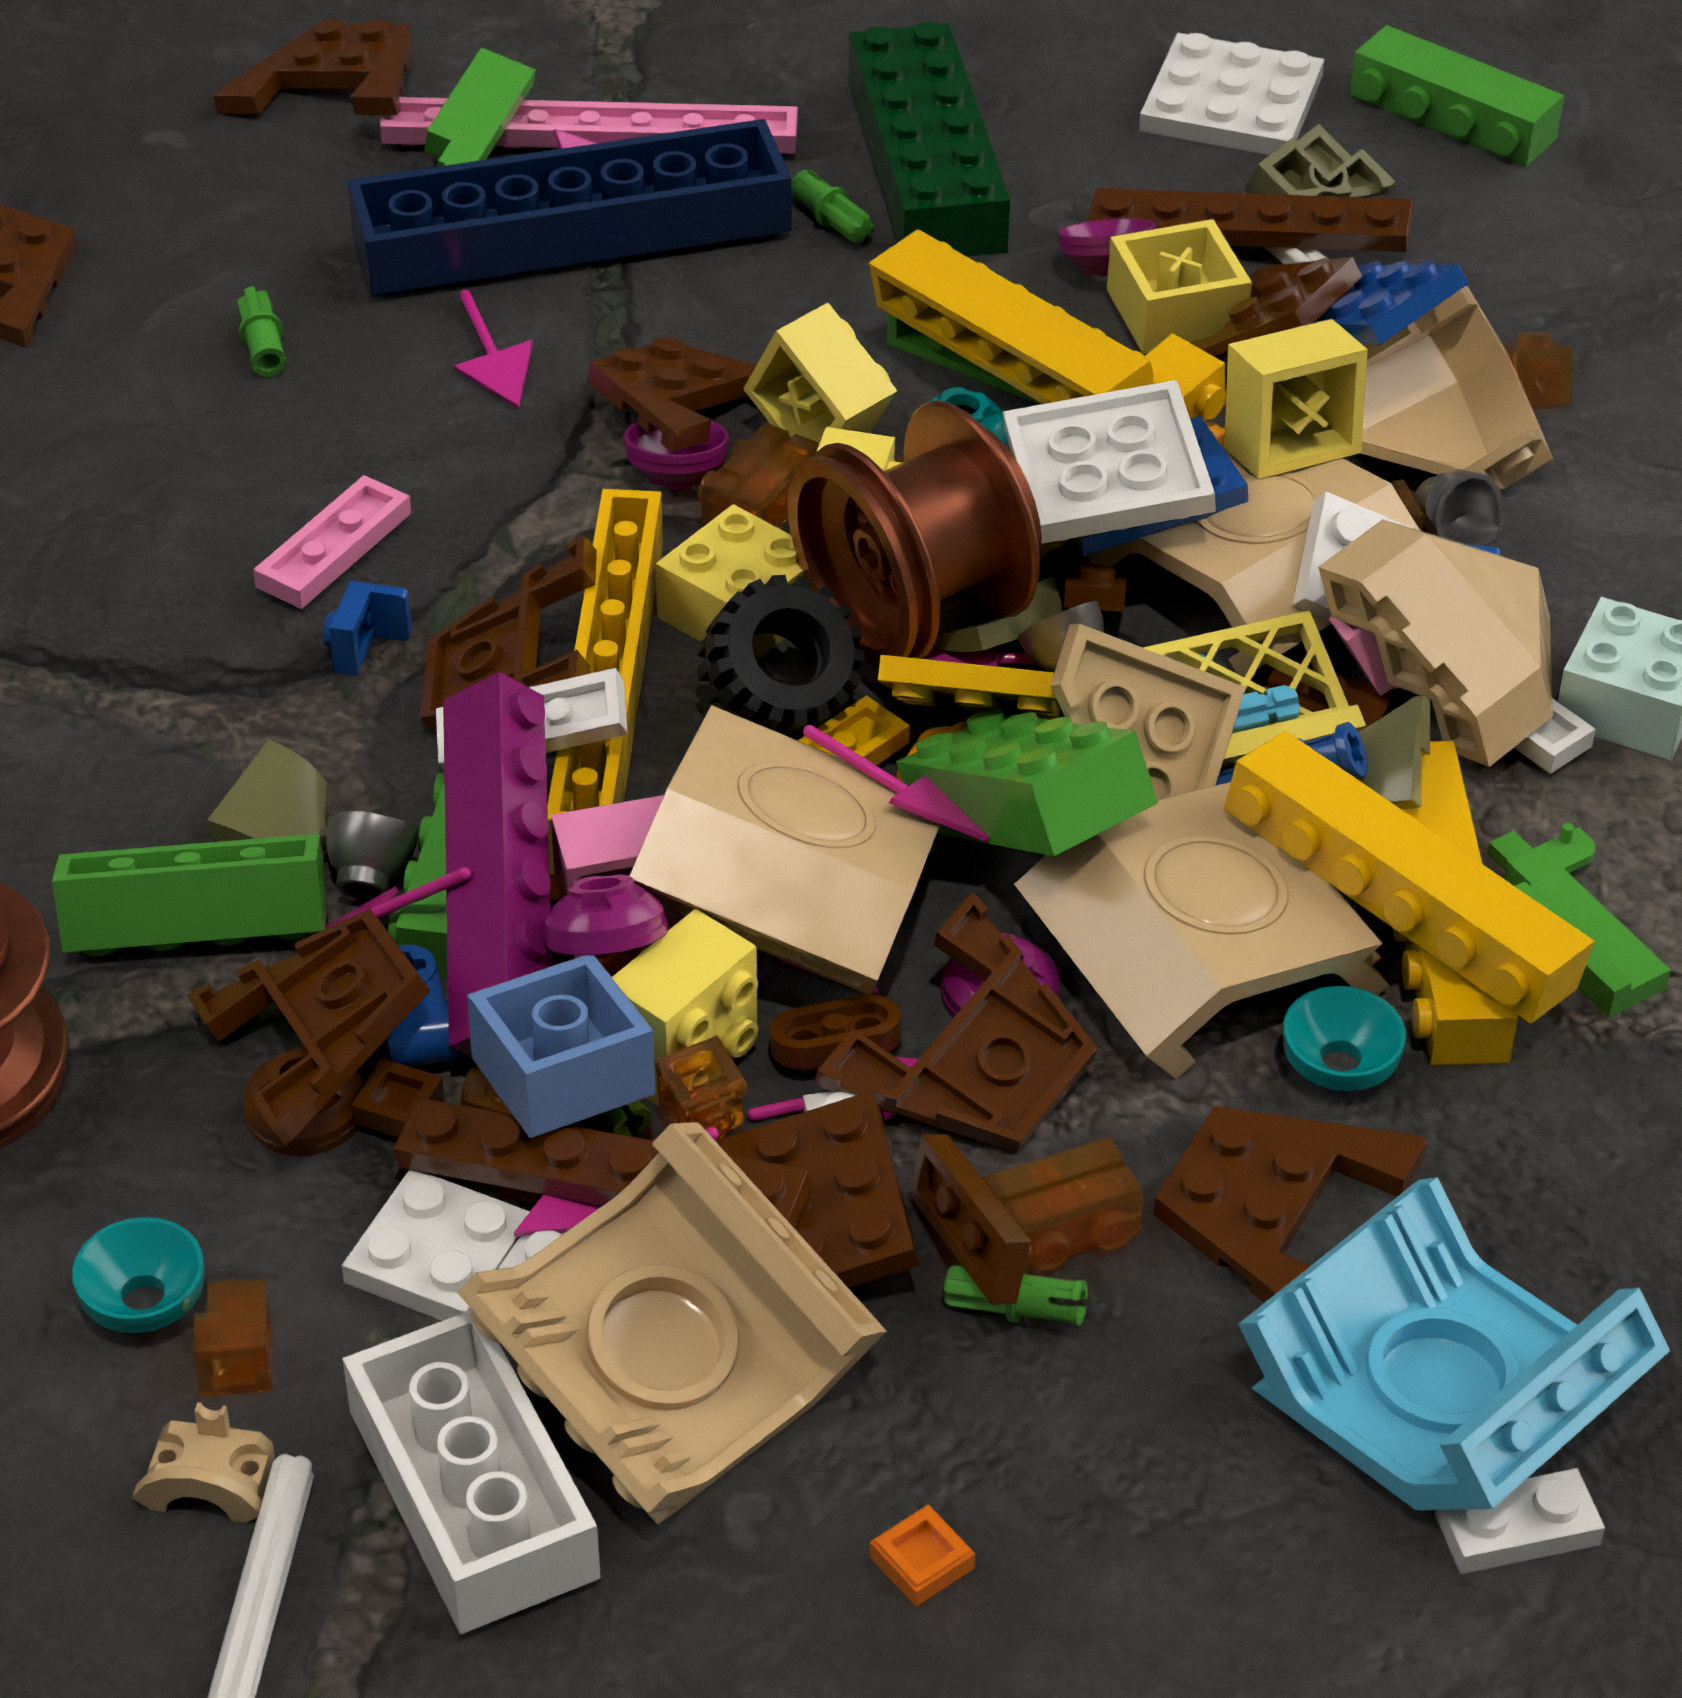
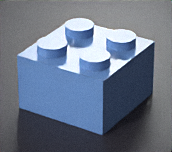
M585 955L467 994L472 1059L529 1138L656 1094L653 1029L594 955Z

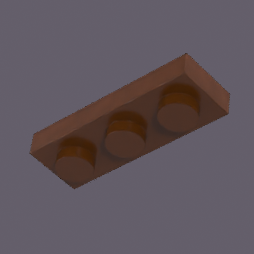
M947 1134L922 1135L909 1196L990 1304L1017 1303L1023 1275L1029 1271L1032 1262L1031 1240Z

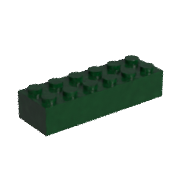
M923 22L916 26L898 28L875 26L864 31L849 32V87L897 243L918 229L940 242L947 243L966 257L1008 253L1010 197L950 23Z

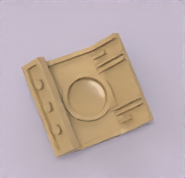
M1222 446L1248 484L1249 502L1087 555L1092 565L1113 567L1130 553L1132 556L1139 553L1208 593L1217 602L1231 626L1237 627L1304 612V610L1294 607L1292 604L1313 502L1315 498L1324 492H1329L1416 530L1420 529L1391 483L1343 458L1257 479ZM1312 614L1318 632L1331 625L1330 621ZM1299 632L1275 637L1269 649L1282 655L1300 644L1302 639ZM1261 640V641H1257V642L1260 643V644H1263L1265 640ZM1240 651L1228 660L1236 673L1245 677L1255 658ZM1261 662L1258 669L1264 666L1265 663Z
M711 705L665 792L630 873V877L633 878L634 884L642 887L658 899L664 906V911L684 918L696 908L751 942L757 949L871 995L908 908L940 824L889 804L891 798L897 793L841 758Z
M1231 782L1157 800L1158 804L1056 856L1045 855L1014 884L1143 1053L1175 1079L1179 1078L1196 1062L1183 1046V1043L1222 1008L1234 1001L1330 973L1339 975L1352 987L1369 991L1377 996L1389 986L1373 966L1381 959L1376 949L1383 943L1339 891L1224 810Z
M698 1122L670 1124L652 1143L659 1153L621 1193L531 1258L515 1267L476 1272L457 1292L471 1308L470 1318L475 1327L489 1340L503 1345L519 1364L517 1372L525 1385L537 1395L548 1398L566 1418L564 1426L570 1437L586 1451L598 1455L614 1474L612 1482L619 1494L633 1506L644 1509L657 1525L661 1524L812 1408L886 1332L884 1327Z

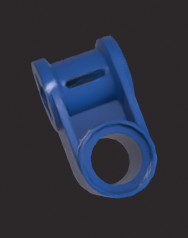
M416 945L398 946L431 991L385 1039L388 1060L412 1068L457 1061L458 1051L449 1047L448 1001H445L435 958L424 947Z

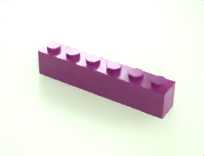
M500 671L443 700L446 875L463 867H467L471 871V877L468 880L446 889L449 1047L471 1057L467 994L552 967V950L546 946L544 935L546 931L545 919L551 911L544 695Z

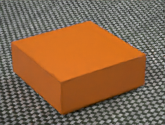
M929 1504L870 1541L869 1557L915 1607L975 1569V1553Z

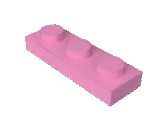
M363 475L253 569L255 588L300 609L304 608L411 514L410 496Z

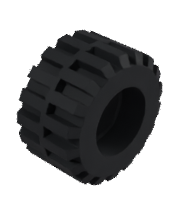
M772 575L765 585L761 579L749 583L742 592L737 591L726 603L705 631L707 636L700 643L697 656L704 658V661L697 668L699 681H709L710 686L703 693L708 705L718 702L723 710L795 740L801 739L804 736L803 729L805 726L812 725L817 728L827 722L850 699L849 695L859 684L862 675L856 671L864 664L865 650L854 648L863 637L859 625L849 627L846 619L852 612L845 603L837 608L829 600L834 592L824 585L818 592L811 590V579L798 576L791 585H788L786 575ZM775 634L792 642L800 650L806 661L808 669L807 684L800 686L784 685L767 676L759 667L754 657L752 647L753 636Z

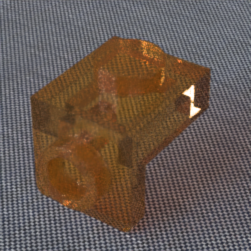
M1542 331L1518 333V342L1502 343L1511 358L1530 405L1567 404L1571 402L1572 347L1556 340H1551V332Z

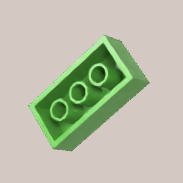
M992 708L967 719L968 727L954 734L940 733L919 741L916 744L917 752L896 762L903 783L910 786L926 775L989 836V839L985 842L940 824L937 834L1049 856H1056L1158 804L1136 731L1109 728L1106 722L1079 724L1072 723L1069 717L1049 720L1037 718L1036 713L1033 712L1012 715L1004 714L1001 708Z

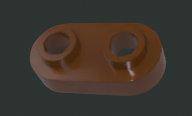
M859 995L787 1010L776 1016L770 1025L772 1056L781 1065L795 1071H813L826 1061L853 1028L889 1052L900 1043L902 1038L901 1010L894 1001L879 995Z

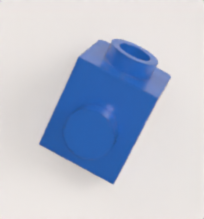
M357 581L349 582L337 611H330L324 625V645L332 649L334 673L358 676L374 637L401 641L409 639L412 632L408 591L399 587Z

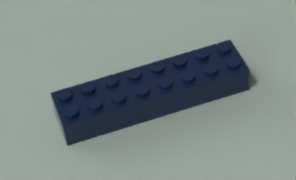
M765 119L347 180L352 234L371 295L384 293L399 294L406 290L437 285L451 286L463 281L489 277L504 278L515 273L541 269L556 270L567 265L594 261L608 262L620 257L646 253L660 254L672 249L698 245L713 246L724 241L751 237L765 238L772 234L792 231V178Z

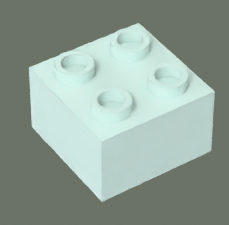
M1601 597L1564 668L1558 703L1596 729L1594 737L1671 761L1682 739V620L1640 609L1628 603Z

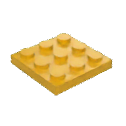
M880 655L878 680L891 690L892 696L897 697L898 701H902L901 704L938 708V700L941 697L954 699V703H958V707H962L963 711L978 713L992 708H999V704L1017 705V709L1022 714L1033 712L1036 713L1037 718L1049 720L1059 718L1060 710H1062L1051 687L1054 676L1053 672Z

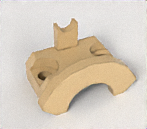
M197 1402L194 1411L196 1423L173 1420L167 1423L162 1428L148 1472L137 1483L132 1499L151 1511L166 1513L168 1505L172 1500L181 1497H195L219 1506L227 1513L232 1522L247 1523L257 1518L275 1459L273 1442L261 1432L230 1428L227 1407L224 1405L221 1410L213 1411L205 1408L201 1402Z

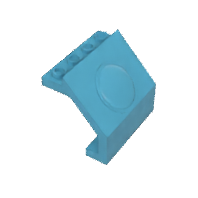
M1438 1177L1416 1181L1238 1324L1264 1375V1378L1255 1384L1252 1389L1415 1510L1493 1509L1670 1351L1640 1288L1618 1289L1577 1325L1487 1265L1472 1248Z

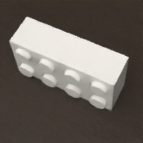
M472 1310L342 1358L350 1413L460 1635L600 1579L597 1525L500 1344L489 1340L475 1327L470 1318Z

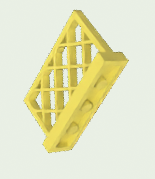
M1310 610L1143 647L1246 687L1244 694L1257 691L1258 695H1264L1266 688L1251 681L1261 662L1293 677L1290 688L1296 690L1301 681L1324 693L1329 709L1311 712L1300 706V715L1296 719L1279 723L1271 721L1266 726L1232 733L1220 772L1235 768L1237 760L1284 730L1294 737L1301 738L1304 742L1335 733L1336 726L1345 722H1350L1358 732L1366 728L1358 704L1348 705ZM1299 632L1307 655L1302 664H1299L1269 649L1275 637ZM1265 640L1263 644H1260L1257 641ZM1234 647L1255 658L1245 677L1213 662L1218 650ZM1208 653L1206 658L1199 654ZM1310 662L1314 668V671L1308 668Z

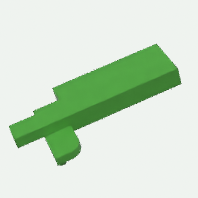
M481 47L428 128L424 152L439 157L437 167L486 160L532 88L536 69Z
M1564 823L1560 836L1535 848L1526 843L1515 831L1490 841L1487 854L1505 870L1504 879L1595 941L1578 988L1608 1018L1667 989L1671 969L1569 874L1589 864L1593 860L1595 853L1594 841L1580 827L1574 829L1573 824Z

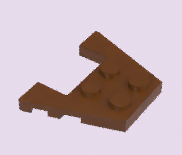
M339 19L322 21L213 94L217 113L259 114L282 88L356 89L350 96L355 115H398L401 109L399 95L404 93L405 88L403 72L408 71L413 45L409 23H388L384 19H374L365 23H343Z
M0 204V297H2L0 299V339L26 348L33 339V324L36 318L42 319L48 307L46 297L52 286H58L77 247L74 228Z
M1353 257L1322 258L1316 261L1260 267L1249 276L1252 282L1250 298L1240 302L1228 311L1227 314L1230 321L1215 335L1190 343L1222 361L1228 355V344L1313 324L1362 277V274Z
M658 338L651 345L636 349H618L614 352V355L590 361L588 383L620 410H628L629 406L638 412L637 424L646 432H654L656 427L662 432L661 444L675 452L709 441L711 419L695 411L741 397L750 398L743 388L756 365L690 347L677 339Z
M585 534L565 545L571 555L546 571L541 563L524 573L521 579V589L501 603L497 604L492 597H489L428 639L420 719L433 734H437L436 708L443 707V700L499 671L527 687L590 674L591 666L578 650L537 667L541 609L595 585L597 550Z
M971 892L937 931L934 946L983 979L985 982L912 1067H908L853 1028L819 1067L815 1083L833 1092H844L852 1095L873 1090L880 1108L1017 1154L1092 1063L1097 1046L1047 983L1041 985L1021 960L1022 951L1008 934L1004 937L987 917L989 909L979 897Z
M371 908L296 942L295 949L298 952L296 955L267 968L264 967L260 960H257L238 969V977L241 980L216 992L208 983L187 995L204 1024L218 1042L273 1002H276L308 1050L309 1054L251 1096L266 1122L284 1146L301 1132L431 991Z
M1214 1106L1155 1197L1154 1216L1217 1266L1226 1262L1251 1282L1250 1292L1265 1303L1311 1266L1285 1255V1252L1332 1174L1338 1172L1392 1195L1399 1196L1406 1190L1422 1163L1428 1139L1413 1134Z

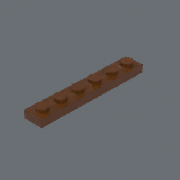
M1096 188L1087 222L1118 218L1146 219L1154 221L1156 229L1213 219L1229 246L1407 252L1414 218L1413 199Z
M418 1098L393 1148L398 1167L601 1206L621 1193L659 1153L652 1145L654 1141L570 1125L529 1138L516 1118L511 1114L425 1098ZM728 1155L795 1229L811 1190L809 1170Z

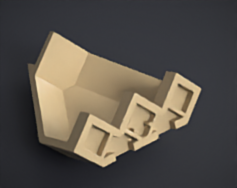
M1468 286L1454 293L1381 345L1362 344L1368 349L1361 454L1434 474L1460 469L1488 474L1500 489L1507 488L1553 460V456L1511 358Z
M1383 519L1318 567L1332 618L1375 633L1388 683L1420 696L1425 695L1428 699L1432 700L1442 741H1454L1458 755L1490 767L1553 717L1550 615L1539 568Z

